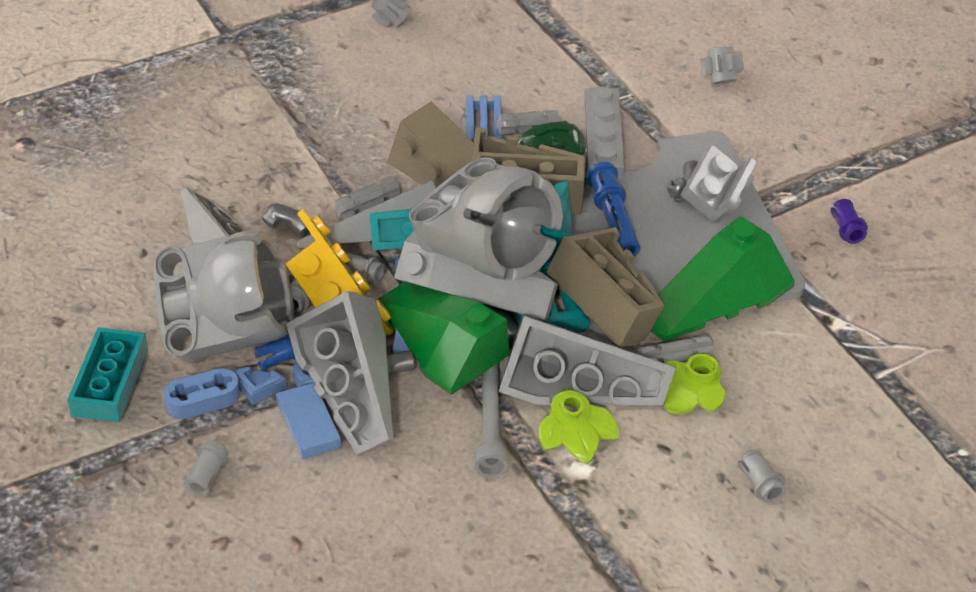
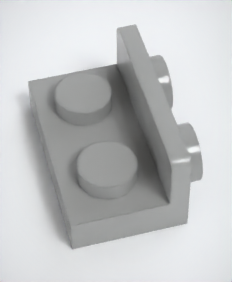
M712 144L704 151L680 195L712 222L716 221L724 213L731 215L743 200L740 194L754 179L751 172L757 161L750 157L739 167Z

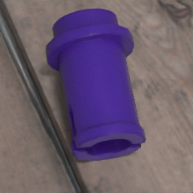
M840 199L833 204L835 208L831 207V214L840 227V237L850 244L861 242L867 235L868 225L866 221L858 216L851 200Z

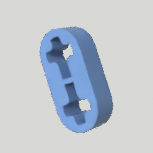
M219 368L170 382L163 391L167 413L173 418L187 419L235 404L240 397L238 376L230 369ZM223 386L224 390H219L218 387ZM180 397H185L186 400H185V401H180L179 398H180Z

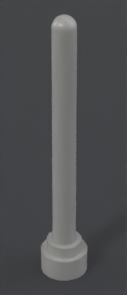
M497 363L482 374L483 442L475 451V470L484 477H498L503 475L508 469V452L502 443L499 442Z

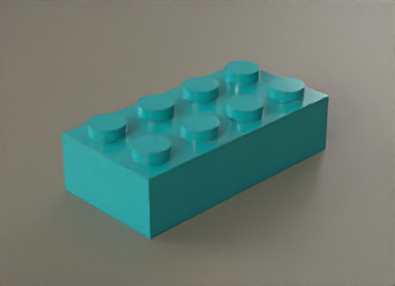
M97 328L67 399L71 417L120 423L148 352L146 333Z

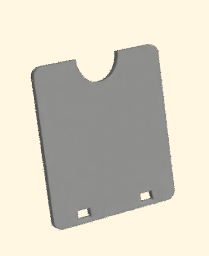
M708 131L657 140L659 154L653 163L637 170H624V179H617L618 184L625 190L624 206L630 218L636 239L641 247L640 252L634 256L631 264L638 274L644 273L657 294L719 231L742 216L771 235L795 280L794 287L773 303L796 299L803 295L805 280L752 182L740 194L743 200L739 207L731 215L724 213L714 222L687 200L685 202H677L669 197V192L667 191L668 182L672 179L674 183H677V177L684 179V164L691 160L699 162L704 151L712 144L739 167L742 165L725 134L718 131ZM587 151L583 154L585 156V174L588 171ZM586 184L583 191L582 215L571 214L572 235L609 228L604 212L597 208L594 203L593 195L595 192L588 184ZM618 220V224H619V227H620V230H621L622 227H621L620 221ZM589 318L590 329L597 333H605Z

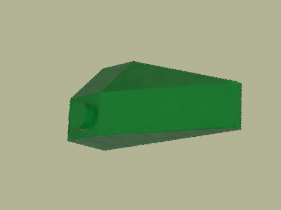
M742 216L719 231L660 291L658 296L665 306L650 332L666 342L703 329L706 322L725 316L728 320L739 316V310L756 305L758 309L768 306L794 287L795 280L771 235Z
M403 282L378 298L392 316L388 322L395 332L397 328L409 351L413 353L419 362V369L423 375L451 395L510 355L507 319L478 301L408 282Z

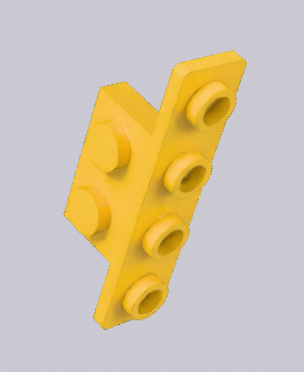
M304 209L300 210L297 215L316 241L289 260L286 265L314 306L318 307L346 291L369 297L366 292L371 287L358 270L352 273L347 266V263L351 261L349 255L338 242L332 245L326 235L331 232L327 224L318 214L311 217ZM377 299L376 304L385 335L389 336L394 332L387 322L392 316L380 300Z

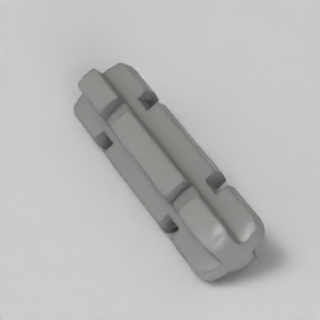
M545 110L543 114L542 111L515 113L514 117L512 113L501 114L498 116L496 128L501 135L514 134V131H516V134H521L531 129L533 125L561 121V116H559L556 110Z
M389 176L380 180V185L373 183L351 193V198L344 196L334 202L336 215L341 220L355 215V211L360 213L385 202L384 198L389 200L400 195L399 182L394 177Z
M700 336L692 338L691 341L690 339L657 344L656 348L654 345L639 347L636 354L662 363L667 361L682 362L688 361L695 354H708L712 356L713 343L710 336Z

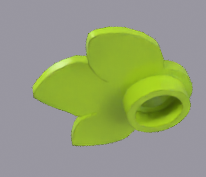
M695 354L686 363L679 361L665 362V364L676 367L664 401V408L667 412L677 415L687 414L698 405L707 411L714 412L724 403L725 390L720 384L722 371L714 357L708 354Z
M573 390L562 391L553 398L550 405V414L541 421L538 430L543 450H552L563 444L575 458L584 464L590 463L594 457L600 439L615 441L620 436L618 424L612 414L604 408L590 405L588 399L583 394ZM564 405H572L578 410L575 412L568 411Z

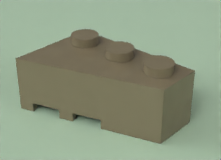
M430 101L400 121L387 163L421 185L432 180L437 188L458 170L472 162L474 142Z
M475 127L472 161L488 157L494 159L496 164L505 167L518 166L534 171L545 177L553 186L558 182H569L571 214L582 215L585 156L542 144L539 146V149L519 144V138L508 135L506 140L486 135V129Z
M616 227L564 237L546 273L558 283L559 289L568 294L582 309V312L591 318L606 333L608 339L617 344L618 347L645 341L665 305L646 275L636 272L631 264L634 260L633 254L630 250L623 251L617 241L620 234Z

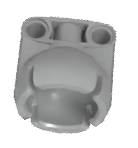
M484 157L468 163L435 188L410 211L409 218L423 251L429 253L438 252L468 264L475 270L495 279L516 280L525 279L535 273L550 258L557 242L555 239L542 235L540 228L545 226L559 231L562 226L563 213L560 197L553 185L545 177L518 166L505 167L496 164L492 158Z
M246 230L181 248L174 246L166 247L156 255L154 260V289L158 321L165 349L170 354L189 363H199L210 356L278 341L289 334L286 323L293 320L294 308L286 267L282 262L258 265V261L275 259L279 252L274 240L268 233ZM182 262L181 270L173 275L175 266ZM192 335L191 345L183 350L185 339Z

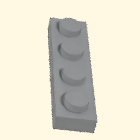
M601 86L585 89L588 170L597 163L609 162L614 164L618 171L617 179H624L619 88ZM600 173V179H604L602 173Z

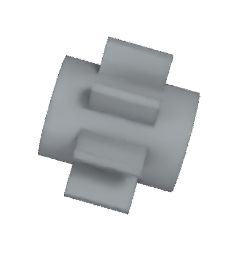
M372 0L370 5L376 10L372 18L386 27L390 23L395 26L400 25L409 14L411 7L405 3L407 0Z
M733 46L711 48L708 50L709 58L701 60L703 76L711 75L712 84L737 81L736 73L744 70L742 54L734 55Z

